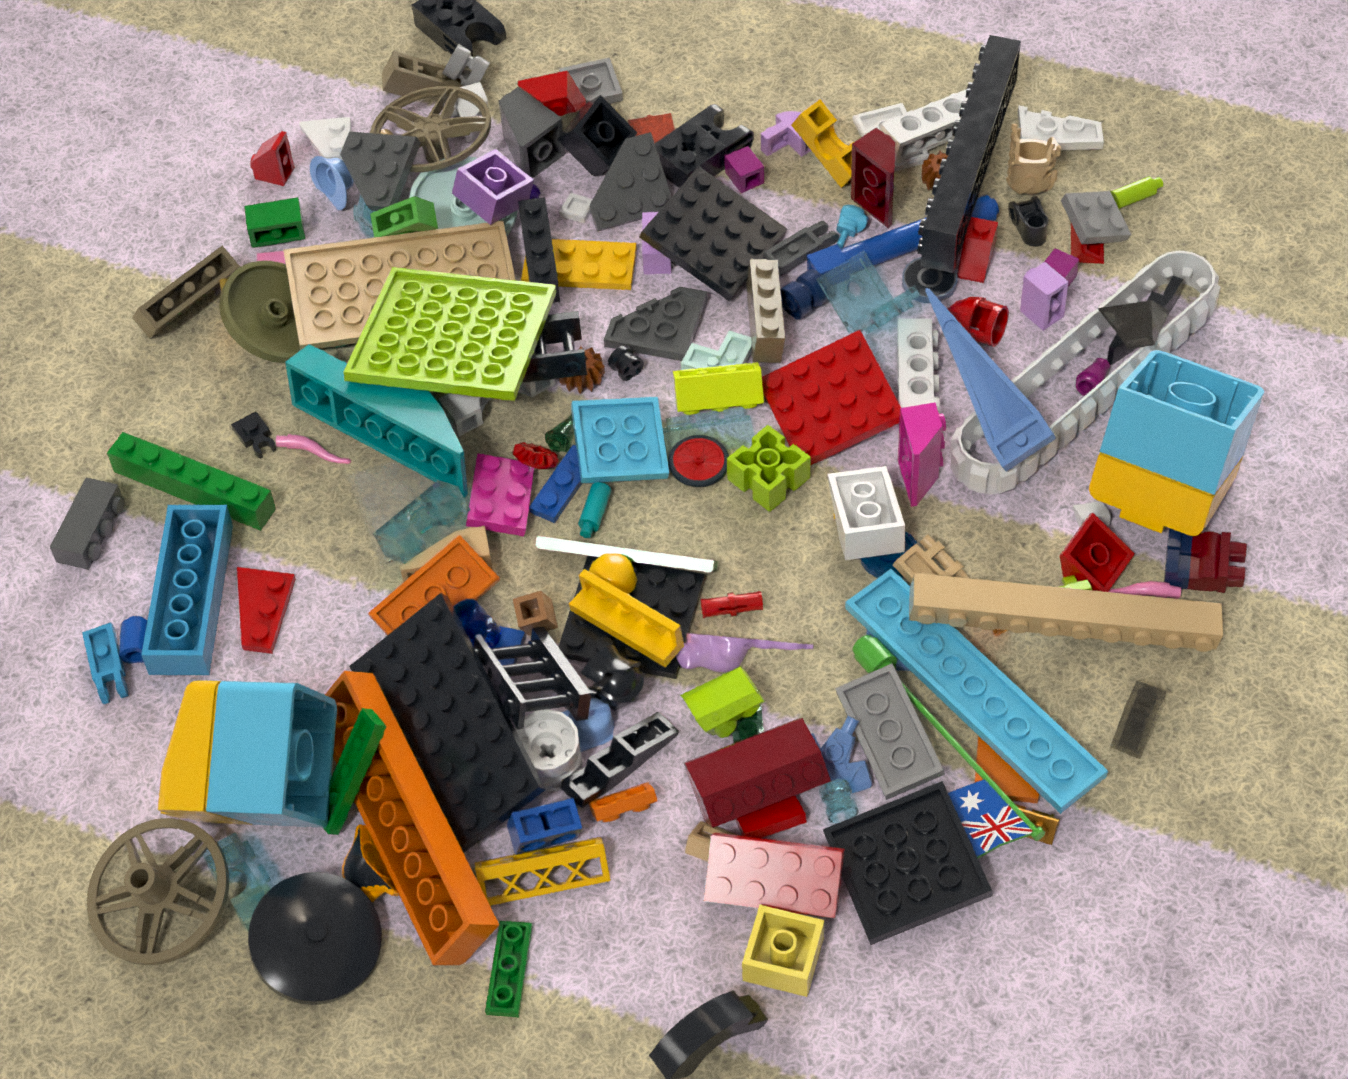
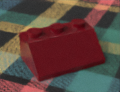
M876 127L852 143L851 199L885 227L890 228L893 215L895 141L890 135L883 133Z

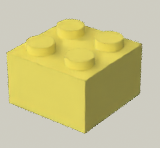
M759 905L742 961L743 981L808 997L824 940V920Z

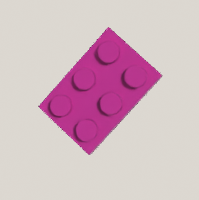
M477 453L466 526H485V530L524 537L534 468L522 464L518 460Z

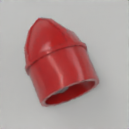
M968 297L956 301L947 308L976 342L995 347L1001 341L1008 323L1009 310L1007 306L988 301L984 297Z

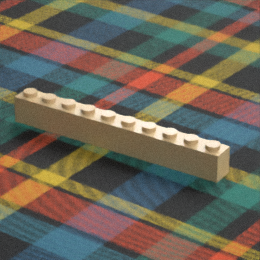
M914 573L910 586L909 620L918 621L921 624L941 623L949 624L952 627L971 626L980 627L983 630L1001 629L1010 630L1013 633H1041L1049 637L1056 635L1072 636L1079 640L1087 638L1102 639L1109 643L1118 641L1132 642L1140 646L1149 644L1162 645L1170 649L1180 647L1193 648L1200 652L1217 649L1223 637L1222 603Z

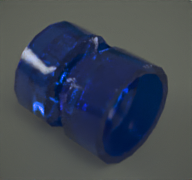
M465 599L454 605L453 608L473 647L475 635H481L490 649L495 648L501 639L502 630L496 621L487 614L486 610L474 599Z

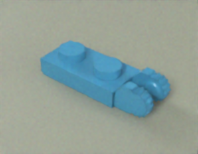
M110 622L82 632L92 680L97 687V692L103 705L110 703V694L105 684L107 682L115 680L116 690L120 697L129 696L124 676H126L119 656V645L113 624Z

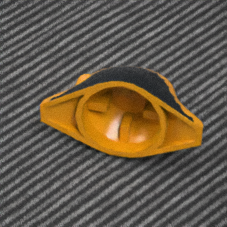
M359 824L355 830L353 844L343 861V878L359 887L371 902H374L384 892L392 896H399L367 827Z

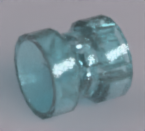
M833 780L824 784L819 789L821 801L827 805L825 812L830 823L839 822L838 813L844 812L847 820L856 816L859 812L856 801L851 799L852 789L847 780Z

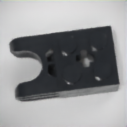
M418 0L411 4L415 26L451 55L458 44L470 50L471 56H473L472 43L475 41L483 40L493 45H498L506 40V32L502 22L476 0Z
M712 104L656 142L655 146L666 179L680 188L698 167H701L714 177L725 170V156L747 146L751 148L754 132L744 125L731 130H722L721 128L724 125V109L716 104Z

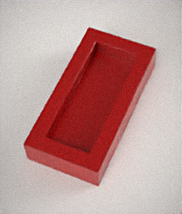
M796 796L735 819L743 836L763 838L807 823L806 814Z

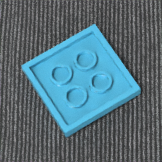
M658 397L572 401L571 412L581 483L668 479L669 467Z

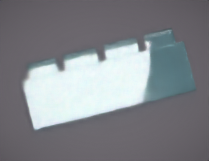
M743 407L723 410L724 419H719L717 411L694 414L695 423L690 424L689 415L666 418L667 427L663 428L667 459L671 449L677 442L693 435H705L715 438L727 450L740 448L742 445L746 447L752 446L751 438L754 436L750 415L744 416Z

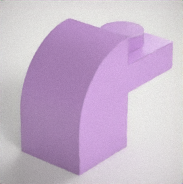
M787 111L777 114L776 125L767 128L761 133V151L766 156L787 145H790L801 157L811 152L807 144L791 126L802 112Z

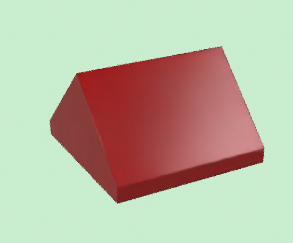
M1090 513L1059 557L1063 577L1074 575L1077 582L1088 579L1092 591L1108 592L1135 553L1094 513Z

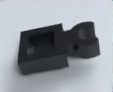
M256 411L231 424L232 430L246 448L253 445L254 453L259 459L263 458L262 451L260 450L262 447L268 446L273 452L276 451L274 440L268 437L271 435L270 429Z

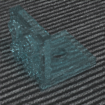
M864 250L816 279L849 334L857 330H865L869 334L914 306L912 300L920 296L916 287L913 286L893 298ZM850 282H855L859 285L861 290L859 296H855L850 292Z

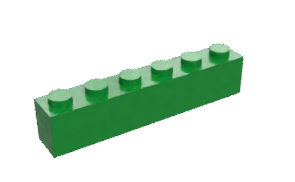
M122 432L107 452L115 473L195 505H227L232 520L261 531L276 510L271 490L128 433Z

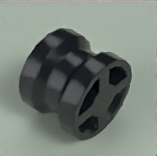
M623 345L611 353L608 359V366L613 371H618V376L623 381H628L642 371L644 362L639 356L633 355V350L629 346Z

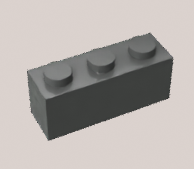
M85 478L50 545L56 563L89 570L92 562L98 560L104 538L109 537L112 533L113 520L124 509L125 500L122 497L118 484Z

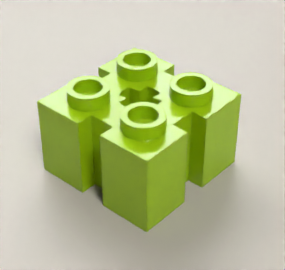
M766 425L751 438L752 446L749 449L742 445L727 458V480L743 492L750 488L753 500L768 512H771L786 499V489L790 488L795 491L810 479L811 457L794 444L789 448L786 447L785 437L771 426Z

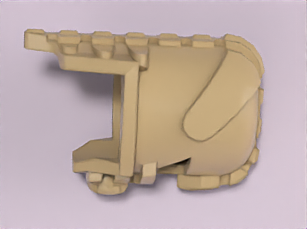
M1012 124L1010 159L1008 160L1009 168L1007 171L1008 177L1006 178L1008 185L1018 194H1038L1052 189L1058 174L1057 170L1052 168L1056 164V158L1060 157L1061 145L1057 143L1054 137H1050L1047 142L1037 139H1020L1021 128H1018V124Z

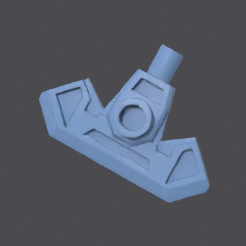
M847 716L842 728H836L822 747H820L814 733L811 735L821 751L831 782L851 793H856L871 788L873 782L866 761L849 763L856 739L853 733L859 721Z

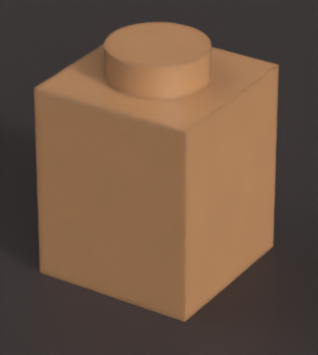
M537 591L513 599L518 627L530 636L532 628L544 627L546 631L558 628L552 599L544 592Z

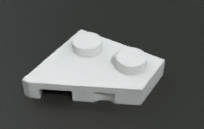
M350 117L299 122L302 133L306 134L312 146L319 151L320 156L326 159L339 158L343 160L340 153L349 131L351 132Z

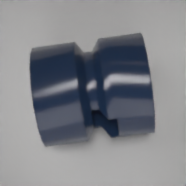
M814 269L807 270L798 276L796 281H791L780 289L782 308L795 320H800L809 314L813 308L819 307L831 298V291L827 281Z

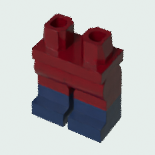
M1169 528L1164 582L1170 583L1172 586L1181 587V589L1216 591L1220 593H1225L1226 586L1243 587L1245 567L1229 566V562L1245 563L1247 543L1230 541L1231 532H1221L1219 534L1207 531L1197 536H1189Z

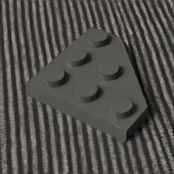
M349 131L340 155L365 204L371 211H378L398 203L421 144L417 137Z
M651 132L625 139L589 205L597 232L641 220L642 213L659 212L672 197Z
M678 287L671 290L669 296L660 300L654 298L636 307V311L624 317L620 314L611 318L604 337V347L617 349L620 346L627 345L635 353L682 361L697 331L707 301V291Z

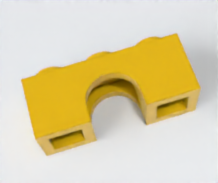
M820 99L803 111L791 126L842 188L851 181L852 143L846 145L838 138L834 130V123L837 119Z

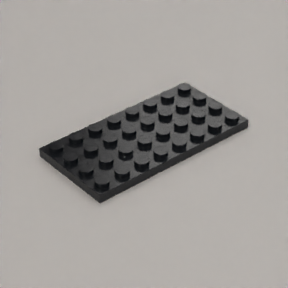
M442 593L438 594L349 666L353 672L374 674L463 853L509 819L511 813L519 811L546 790L510 718L506 717L504 706L448 596Z

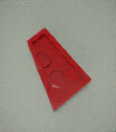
M237 567L242 648L246 651L273 654L296 580L295 575Z

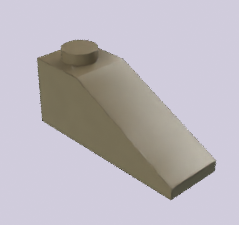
M396 51L392 52L382 71L383 91L400 96L428 87H463V85H461L460 79L454 81L442 74L446 67L445 65Z

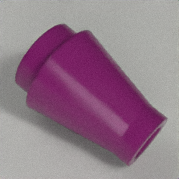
M1096 358L1091 365L1077 375L1076 389L1081 395H1087L1106 378L1107 372L1110 369L1109 362L1104 358Z

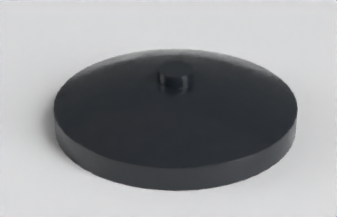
M322 872L294 875L272 887L256 906L251 917L248 932L250 959L260 979L279 996L296 1003L308 1005L331 1003L346 997L359 988L372 973L379 957L382 942L379 916L367 895L352 882L337 875Z

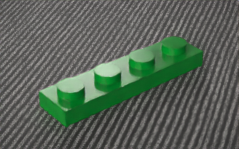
M361 709L330 779L328 824L323 828L327 834L339 835L348 817L352 803L360 790V785L367 769L372 763V758L379 742L384 736L386 725L373 709Z

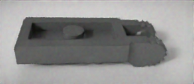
M820 221L808 228H803L764 251V259L778 260L779 276L806 261L807 255L828 248L838 242L839 235L835 231L826 233L829 226L825 221Z

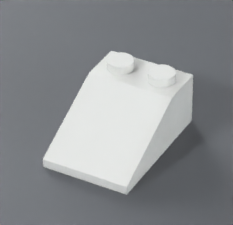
M887 467L828 474L836 525L845 560L905 552V524Z

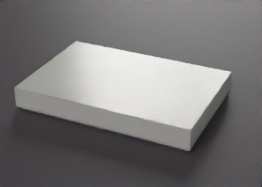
M903 103L854 115L853 122L860 136L863 137L876 127L880 130L881 123L904 115L907 111ZM924 150L920 154L895 163L894 172L923 164L924 160H927L929 157L928 151Z

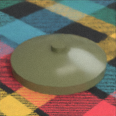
M264 260L250 262L236 269L226 281L220 294L219 309L225 328L231 337L249 353L271 362L285 363L300 351L286 265L280 262Z

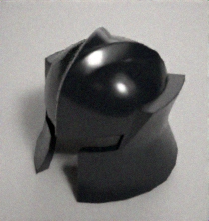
M607 645L599 650L581 671L582 675L596 682L588 688L591 692V697L599 699L605 704L608 703L610 708L615 711L640 699L639 693L644 685L643 674L638 668L641 662L624 658L614 645Z

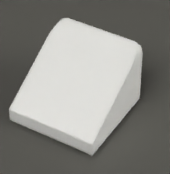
M1103 502L1073 505L1079 528L1090 513H1094L1109 527L1111 515Z

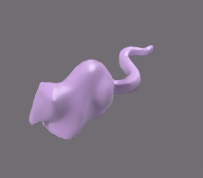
M686 633V643H684V647L676 655L679 665L684 669L704 667L715 672H730L741 665L751 647L798 650L813 649L814 645Z

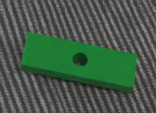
M499 920L485 1008L486 1015L519 1018L533 928L532 923ZM509 964L514 965V966H513L512 968H510V969H505V968H504L506 965H509Z

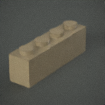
M223 245L140 306L132 319L151 339L224 284L230 275L240 267Z
M750 259L746 291L750 337L752 341L753 362L781 363L785 331L778 260Z

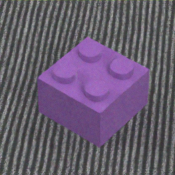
M494 149L457 169L452 194L491 225L519 209L518 201L530 198L534 179L498 150Z

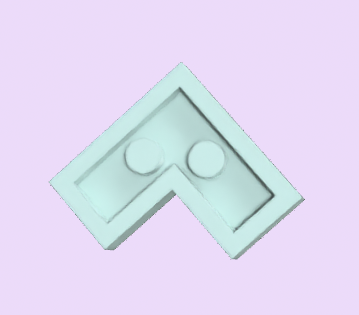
M728 331L718 351L692 343L681 362V370L745 364L752 353L751 337Z

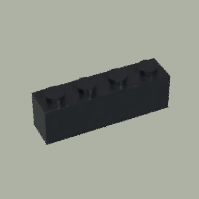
M543 197L518 201L529 282L556 285V296L553 303L560 302L546 199Z

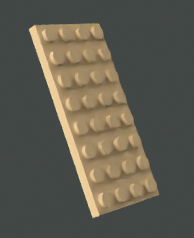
M497 221L491 225L481 223L283 250L300 350L308 344L316 348H325L357 343L392 267L516 280L503 221Z

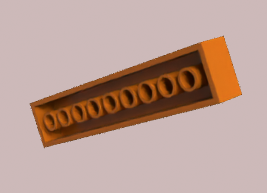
M343 671L325 694L333 698L337 705L333 758L337 765L361 709H373L385 723L386 729L354 802L432 964H464L499 926V923L374 674Z

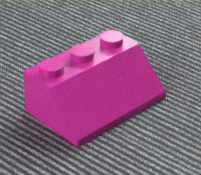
M935 402L900 408L897 461L911 507L919 504L939 478V467H943L941 449H945V441L942 431H946V421L944 414L938 413Z

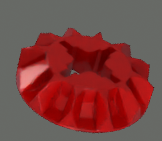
M522 442L515 444L512 454L519 462L537 469L546 470L556 467L559 460L555 452L533 443L527 444Z

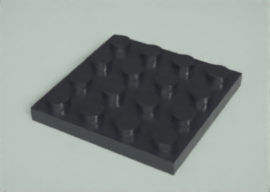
M698 167L642 230L639 238L730 301L748 278L750 259H764V251L775 246L784 236L787 228L704 169Z
M587 555L583 570L589 571L593 561L598 557ZM630 561L637 577V583L634 590L628 595L679 624L683 642L686 643V633H690L705 574ZM580 580L575 596L582 590ZM569 612L558 646L567 659L588 663L603 647L614 645L624 658L641 662L638 668L642 673L672 679L677 678L680 665L676 656L664 667L574 612Z
M943 781L823 829L829 847L845 849L842 878L870 945L993 896L990 884Z

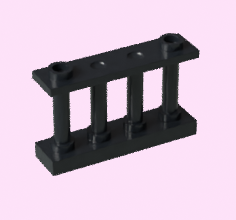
M579 311L548 314L535 347V355H532L522 383L587 375L584 349L575 350L574 341L582 340ZM563 342L564 351L547 353L546 344Z
M544 627L532 628L531 640L527 644L493 649L489 648L481 635H475L474 649L504 706L506 717L511 719L517 730L524 728L525 712L565 707L576 721L588 720L591 692ZM527 656L534 660L531 662H523L508 665H501L498 661ZM535 673H541L543 676L546 677L541 679L526 680L519 682H513L510 678L513 676L528 675ZM553 690L558 694L532 699H524L522 696L524 693Z

